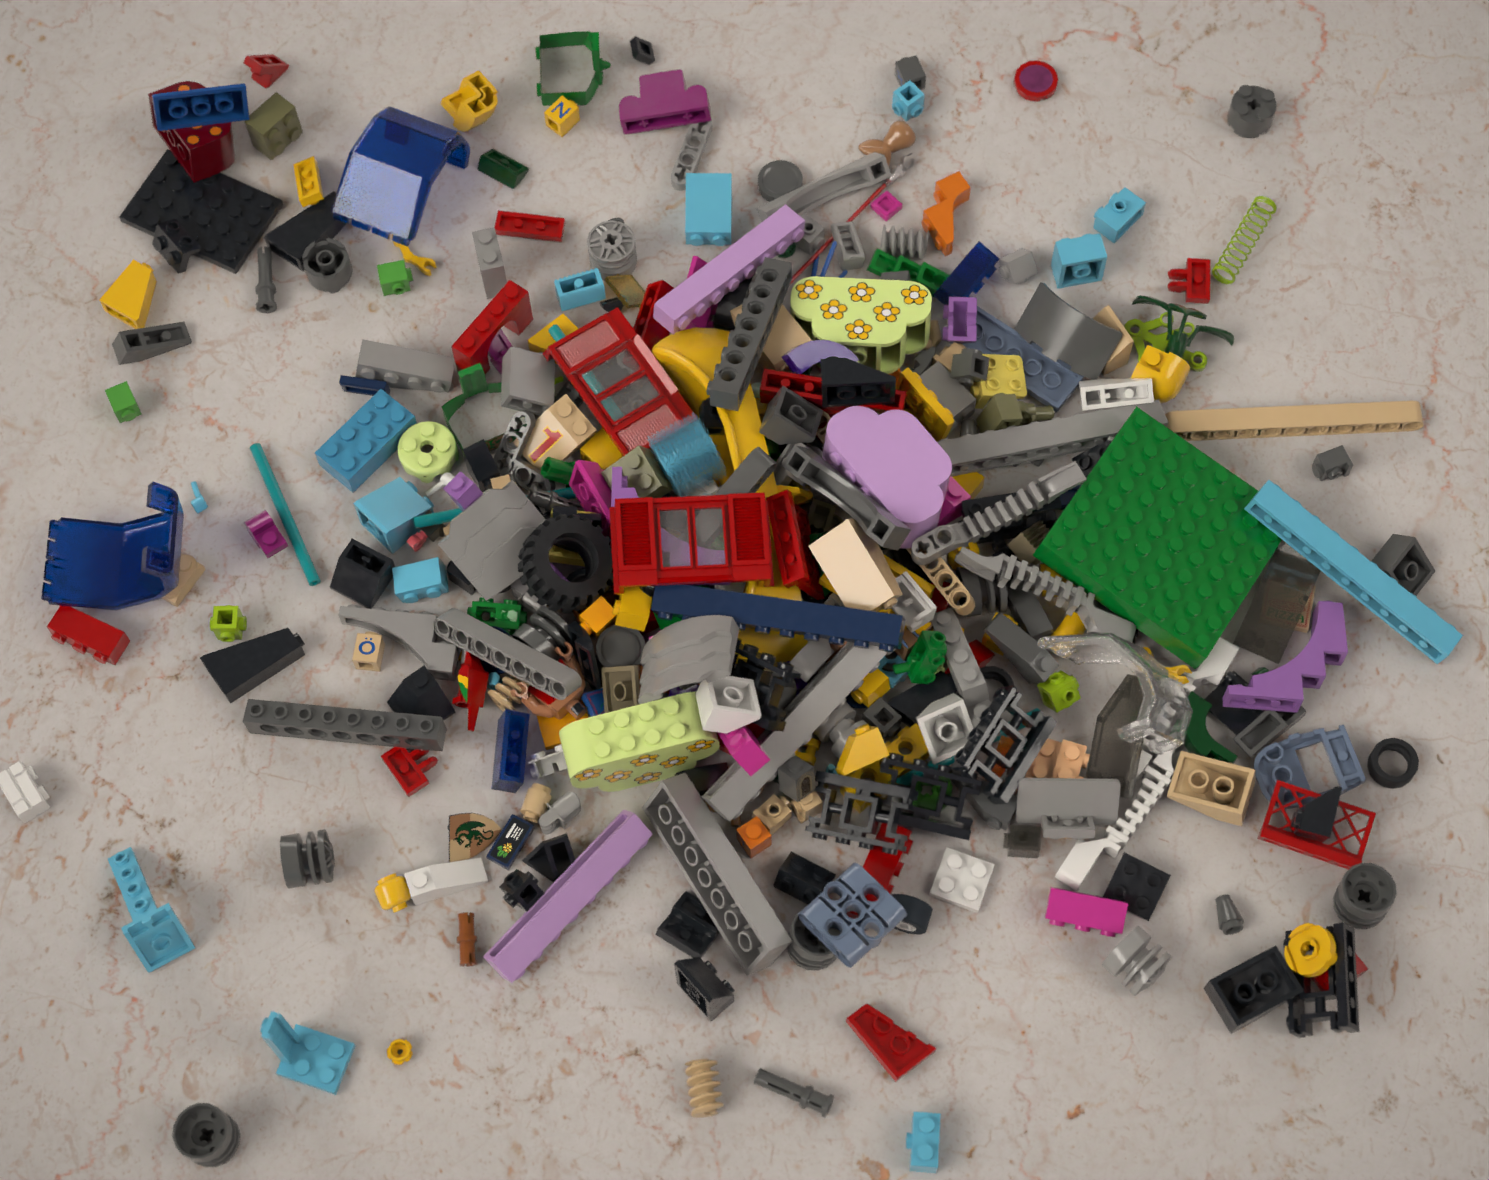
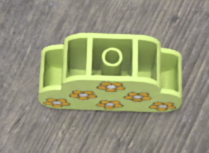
M812 276L799 280L793 286L790 298V314L812 341L830 340L837 342L851 350L859 359L858 363L890 374L897 371L903 365L905 354L917 353L926 347L930 338L932 296L924 285L914 281Z
M696 692L682 693L592 716L564 726L559 731V737L571 785L575 788H593L598 786L601 791L605 792L621 791L674 777L677 772L692 769L696 766V761L717 752L720 748L717 732L702 729Z

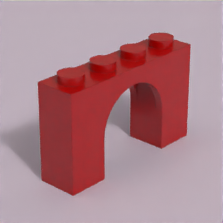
M509 280L451 347L457 372L480 363L486 375L490 370L488 360L489 347L498 331L505 326L517 335H520L533 321L529 292Z

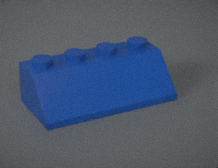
M245 83L152 94L158 131L249 120Z

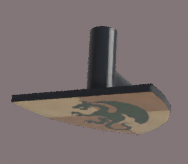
M459 813L449 815L447 827L449 830V862L467 860L481 853L496 839L502 828L492 819L481 814Z

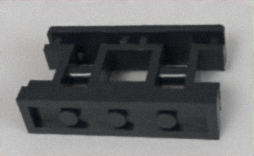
M1017 492L964 500L961 504L962 517L969 516L970 519H973L974 513L980 511L983 514L985 508L990 506L992 509L995 507V503L1000 500L1004 503L1009 495H1012L1013 498L1016 497ZM1060 496L1051 503L1043 505V508L1033 510L1028 516L1025 514L1020 520H1014L1010 525L1000 527L999 531H993L989 536L979 538V541L976 543L993 542L992 538L1000 534L1004 540L1015 538L1040 520L1050 530L1057 520L1055 511L1060 510L1062 507Z
M737 638L730 676L747 679L749 669L758 673L754 685L759 705L763 704L765 695L767 696L763 709H760L761 718L752 723L765 730L784 732L786 721L782 720L781 717H785L786 712L779 709L778 705L784 687L795 688L796 683L793 680L794 678L800 679L801 673L793 670L794 665L784 661L777 662L775 661L776 656L764 652L761 654L758 652V647L750 644L743 645L741 644L742 640ZM738 654L741 655V656H743V657H745V658H747V659H740V658H738L736 668H734V667H735L736 660H737V657H738ZM773 672L783 676H773L771 685L769 686V682Z
M1014 685L1001 687L994 693L993 702L982 712L980 716L981 721L968 734L967 743L956 753L954 757L955 762L951 767L955 771H961V775L964 777L972 776L975 771L984 777L988 784L983 793L989 795L987 799L993 804H1007L1018 787L1020 778L1025 776L1057 724V721L1051 716L1045 717L1041 710L1033 711L1029 716L1019 708L1017 703L1022 694L1016 692L1017 688ZM1005 709L1013 715L1010 723L1000 718ZM1021 723L1027 728H1031L1026 737L1017 731ZM1000 730L1014 741L1005 757L991 746ZM979 750L988 756L984 764L978 759H974ZM995 764H998L1002 769L1006 768L1000 778L992 772Z
M889 752V756L881 759L879 771L891 775L889 785L915 790L917 781L940 786L935 809L913 804V814L901 811L898 824L969 841L973 819L961 816L966 794H980L983 780L978 778V773L974 772L972 776L964 777L961 773L953 772V768L950 766L939 764L938 768L928 766V761L914 758L913 762L903 760V755ZM889 765L923 772V775L912 773L909 786L896 783L898 769L889 768ZM939 776L971 783L972 787L961 785L959 797L945 795L948 782L940 780ZM874 795V798L882 799L883 804L891 805L892 796L884 798ZM870 804V808H869V812H868V815H869V816H870V811H871L872 804ZM943 805L956 807L953 819L963 823V825L932 819L929 816L940 817ZM882 807L881 812L890 814L891 809Z
M816 771L815 781H818V786H816L814 791L826 795L821 818L809 816L808 821H810V824L805 827V831L813 833L812 838L827 841V837L831 836L836 837V843L850 845L851 841L859 842L858 847L873 850L875 845L883 847L882 852L897 855L898 850L906 852L907 847L904 844L908 836L896 834L901 809L913 811V801H917L919 791ZM828 784L856 789V793L845 792L843 805L835 803L837 791L828 789ZM874 793L902 798L903 803L892 801L890 814L882 813L883 800L874 798ZM854 800L872 803L867 827L850 824ZM832 813L840 814L838 827L848 829V832L845 834L820 829L819 826L820 824L830 826ZM879 822L887 824L885 837L893 838L895 842L889 843L865 838L866 833L876 835Z
M1345 923L1333 924L1334 927L1326 926V929L1334 937L1337 953L1336 963L1328 969V991L1311 992V977H1305L1292 970L1304 992L1287 1001L1288 1016L1286 1017V1025L1289 1032L1299 1038H1303L1305 1035L1313 1036L1312 1023L1330 1021V1029L1337 1033H1342V1031L1349 1033L1359 1032L1355 929ZM1292 930L1285 931L1284 949L1285 945L1288 946L1291 939L1289 935ZM1310 944L1308 951H1314V946ZM1337 999V1012H1326V1000ZM1304 1001L1307 1003L1315 1002V1013L1305 1014Z

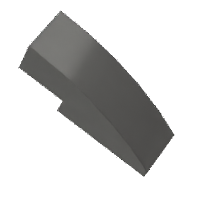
M1011 579L1007 582V605L1014 620L1018 622V627H1021L1023 631L1036 641L1050 637L1054 628L1031 588L1028 592L1022 590L1025 580L1019 583L1016 590L1010 588Z
M1300 706L1297 713L1266 710L1234 737L1233 740L1251 758L1303 718L1306 710L1302 706Z

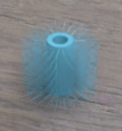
M694 420L689 425L684 423V425L679 426L675 430L677 433L671 436L667 435L669 431L667 430L663 436L661 434L660 437L662 438L650 443L653 446L651 448L655 451L654 455L662 472L670 480L671 485H673L674 493L676 491L681 492L684 489L687 493L688 490L686 489L691 488L689 485L695 482L700 483L705 477L709 479L713 473L716 474L719 470L723 469L721 468L723 465L720 464L722 461L717 456L718 451L709 434L706 433V430L704 431L705 427L701 426L702 423L699 424V420L696 422Z

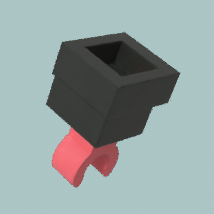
M428 510L425 514H430L432 512ZM437 524L419 528L421 531L412 535L406 542L417 552L426 542L427 538L432 542L439 536L442 538L445 525Z

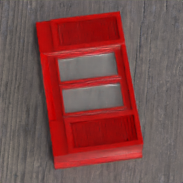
M618 307L551 344L543 352L547 361L554 358L623 456L637 446L652 450L653 448L650 447L649 443L651 440L649 439H653V437L656 439L666 429L674 430L681 420L683 422L682 425H684L687 420L689 421L695 415L679 393L678 388Z
M765 492L662 498L615 499L614 507H609L614 594H624L625 587L763 581L764 587H774L768 500H765Z

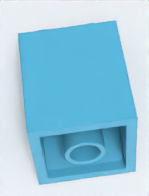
M686 173V244L694 246L703 244L716 246L731 245L732 173Z
M401 477L353 503L361 525L392 554L401 548L412 535L420 531L419 528H415L413 517L424 515L428 510L434 513L433 503L426 496L422 498L417 493V488L410 481L406 483Z

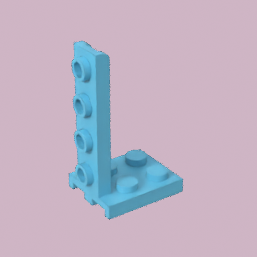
M129 847L108 858L133 922L121 927L122 932L147 972L150 973L195 949L193 941L171 905L167 903L159 908L157 907L132 848Z
M271 1011L269 1018L266 1017L263 1020L260 1033H262L261 1037L281 1060L276 1074L336 1095L356 1045L298 1024L295 1025L293 1030L283 1015Z

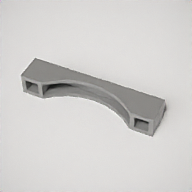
M873 152L756 209L761 222L785 204L801 216L803 213L806 214L831 199L872 186L892 175L885 155Z

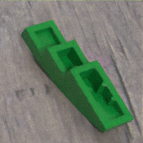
M878 248L874 251L867 267V271L879 277L884 272L909 271L911 281L924 285L930 291L932 297L949 301V297H958L964 282L926 262L919 265L902 255L895 258Z

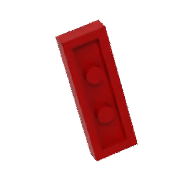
M498 210L495 231L496 235L562 242L566 222L565 218Z

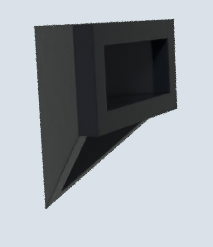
M565 833L542 841L522 862L554 883L575 861L568 835Z

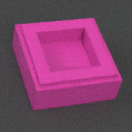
M885 191L871 203L870 208L885 221H888L902 209L903 204L890 192Z

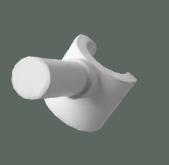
M449 472L444 473L440 478V482L425 492L426 495L430 497L446 486L455 476Z

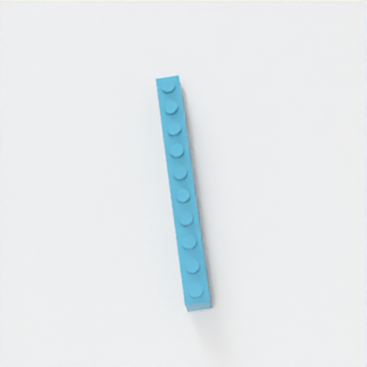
M1270 480L1259 489L1244 508L1436 664L1448 657L1463 635L1453 625L1448 624L1433 609L1428 608L1413 593L1408 592L1394 578L1383 572L1376 563L1368 560L1357 548L1347 543L1337 532L1327 527L1317 516L1312 515L1297 500L1292 499Z

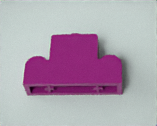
M681 69L641 75L639 77L640 97L637 98L634 95H629L619 102L620 123L624 135L712 121L706 89L701 85H693L686 88Z

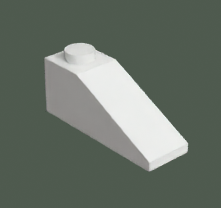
M1152 378L1079 381L1083 411L1154 402Z
M481 857L430 865L404 873L415 906L488 882Z

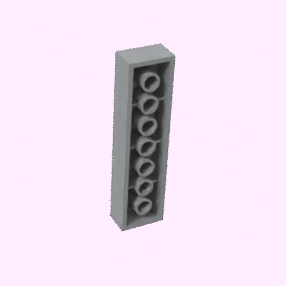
M682 773L662 780L643 805L644 812L745 974L748 976L770 967L792 942L787 930L779 921L773 908L765 899L761 889L753 880L747 867L739 858L733 845L725 836L721 826L711 814L707 804L703 801L687 774Z

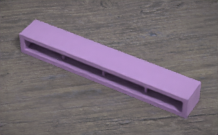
M785 204L654 303L653 318L672 334H675L680 329H685L690 321L702 316L707 308L719 303L724 295L736 290L745 279H750L755 274L757 267L762 265L765 257L773 259L778 254H783L792 243L800 241L804 236L805 220Z
M624 809L544 892L545 894L497 941L483 958L502 978L511 983L522 977L529 964L540 958L547 945L558 939L565 926L576 920L578 913L585 905L593 902L600 889L611 883L613 876L620 868H624L629 864L631 857L637 850L646 846L648 839L653 835L635 813Z

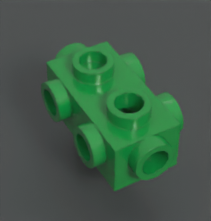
M479 598V601H472V607H468L467 610L468 615L489 626L501 627L510 635L522 624L527 623V612L523 611V606L518 605L516 600H503V603H494L492 598L488 600ZM489 612L490 619L483 620L482 614Z
M922 631L906 662L893 665L894 674L907 672L911 683L929 684L933 682L936 678L935 673L938 666L945 662L944 656L948 650L945 643V635L940 631Z

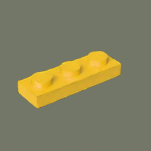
M312 156L293 164L301 205L303 207L314 205L324 199L318 163L315 157Z

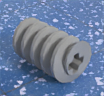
M883 225L882 251L887 253L889 248H891L892 255L894 256L898 250H900L902 256H905L907 251H909L911 258H914L916 252H918L919 258L923 259L927 250L929 230L924 237L921 229L914 235L913 228H910L908 233L905 234L904 227H901L899 232L896 233L895 226H892L890 231L887 232L886 225Z

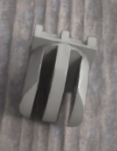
M518 578L510 585L513 596L518 599L519 605L537 615L536 610L541 606L537 603L538 598L535 595L531 597L527 593L529 589L527 584L522 585L521 580Z
M567 792L551 805L546 804L548 811L539 818L542 833L550 834L560 825L564 830L566 829L565 825L581 811L580 800L577 794Z

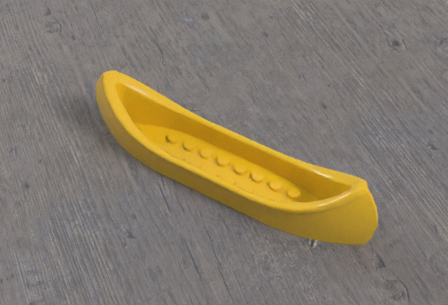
M696 327L685 329L675 334H670L652 348V354L678 388L679 393L688 403L691 410L697 415L698 420L701 403L703 400L710 398V395H707V386L709 381L714 379L716 364L721 363L723 348L728 346L729 331ZM749 383L738 411L716 407L725 433L724 435L709 436L718 451L717 454L720 456L718 459L721 458L723 460L724 468L722 470H726L725 476L723 474L719 478L720 486H723L755 448L760 447L769 455L765 436L759 433L761 420L751 383ZM773 472L755 492H765V500L767 497L778 493ZM770 522L774 587H764L763 581H748L745 584L743 593L802 601L800 588L797 586L790 588L783 586ZM746 627L745 631H739L738 638L742 640L741 644L756 646L759 648V653L762 654L764 652L776 656L775 661L777 662L791 661L808 643L803 635L795 634L794 638L780 636V632L770 631V634L756 633L755 628ZM738 654V657H737V660H736V663H735V664H737L738 658H740V659H747V658H745V657H743V656H741V655Z

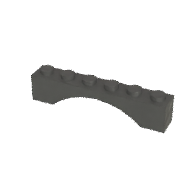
M794 445L782 466L845 510L858 522L864 532L880 546L898 551L911 529L869 495L865 494L814 451Z

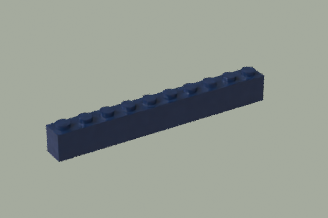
M690 585L655 586L651 611L658 615L657 618L671 621L673 617L685 620L708 615L730 616L735 620L739 631H745L746 627L755 628V632L760 634H770V631L780 632V636L794 638L795 634L803 635L805 640L818 642L819 638L829 639V643L844 645V641L852 642L854 647L869 649V645L879 646L878 650L885 652H894V649H901L906 622L903 615Z

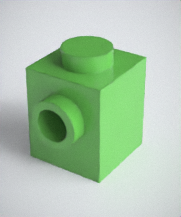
M404 260L377 265L384 296L400 295L411 291L409 282L413 281L411 268H406Z
M127 381L105 390L119 423L131 421L142 414Z

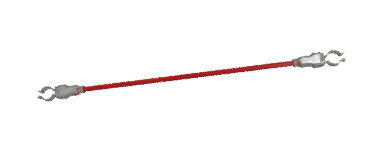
M913 153L901 157L900 163L891 168L892 176L885 179L882 185L846 222L853 221L885 187L901 178L905 174L906 168L914 166V159L917 158L911 159L909 167L903 166L905 157L912 156ZM833 235L792 276L790 285L834 241Z

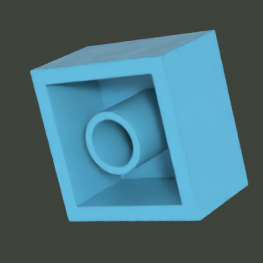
M1100 233L1094 235L1085 234L1082 237L1072 239L1063 238L1055 242L1051 269L1057 289L1102 281L1107 253Z

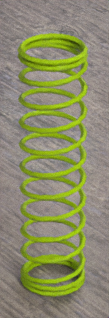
M1266 196L1255 197L1251 208L1247 210V214L1243 217L1239 228L1236 229L1235 235L1231 237V241L1227 244L1223 255L1219 257V262L1212 269V275L1216 280L1223 284L1234 283L1235 275H1238L1240 272L1238 268L1244 266L1242 261L1248 259L1247 255L1251 254V248L1256 245L1255 241L1260 239L1259 234L1264 232L1262 227H1267V221L1272 218L1271 214H1274L1277 210L1273 200ZM1256 202L1267 203L1274 210L1267 211L1259 207ZM1256 208L1259 212L1269 215V219L1256 214L1253 209ZM1249 215H1254L1264 220L1266 224L1261 226L1257 222L1252 221ZM1245 222L1253 223L1260 227L1262 231L1256 232L1249 228ZM1241 229H1248L1255 233L1258 238L1252 239L1245 235ZM1237 236H1244L1254 243L1253 246H1248L1241 242ZM1233 243H1240L1248 247L1250 251L1245 253L1237 249ZM1229 249L1237 250L1244 254L1246 258L1244 260L1239 259ZM1225 256H1231L1240 261L1241 266L1230 263ZM1221 263H1227L1235 267L1237 273H1233L1229 268L1222 266ZM1217 269H1221L1229 273L1232 276L1233 280H1228L1222 277L1218 273Z

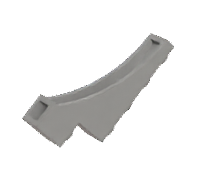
M353 604L347 607L340 606L338 615L343 625L361 627L386 636L416 656L434 679L455 681L459 652L457 646L448 641L437 643L438 635L433 629V621L437 618V615L426 611L420 612V614L410 613L404 609L387 611L381 607L367 609Z
M951 607L935 613L933 620H931L932 628L934 631H940L946 637L945 643L948 650L944 657L958 694L965 703L973 728H976L981 721L980 716L991 703L986 681Z

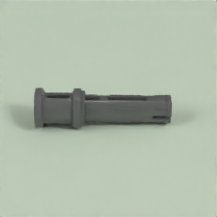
M264 246V253L262 252V247L257 249L259 283L255 287V292L258 295L256 309L261 313H272L277 309V304L274 301L276 287L272 283V249Z
M535 485L530 487L527 498L533 505L545 508L547 512H551L553 506L577 507L578 511H584L580 502L560 497L555 491L547 492L537 489Z
M762 1068L758 1070L754 1079L755 1085L757 1084L799 1102L801 1108L805 1109L807 1107L821 1113V1116L824 1118L828 1115L834 1100V1095L832 1094L827 1096L814 1090V1087L811 1085L806 1087L800 1086Z

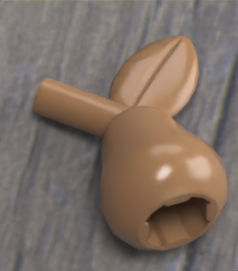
M898 120L890 126L883 141L878 139L867 140L859 145V150L866 155L873 152L885 155L890 168L891 152L912 146L915 143L916 135L905 121Z

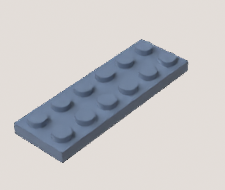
M978 306L976 315V343L957 342L963 344L966 348L980 350L982 354L1019 355L1023 361L1027 394L1046 406H1052L1055 412L1060 410L1078 388L1079 381L1084 380V376L1070 370V365L1060 359L1054 362L1041 353L1043 348L1036 343L1029 344L1017 331Z

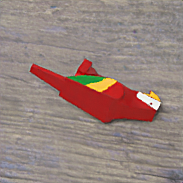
M462 649L458 658L461 661V668L458 672L459 692L457 697L453 698L452 704L468 709V731L473 732L479 707L483 708L489 673L484 670L479 657Z

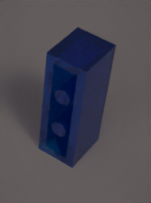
M978 241L933 296L943 305H948L949 297H970L969 295L972 292L977 294L985 284L982 282L984 277L989 279L997 270L994 265L1000 258Z
M506 709L498 719L491 787L493 790L516 793L524 783L529 713Z

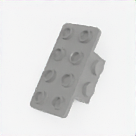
M1020 778L1017 787L1016 821L1020 824H1041L1043 838H1075L1078 840L1095 838L1094 825H1114L1118 820L1120 781L1118 779Z

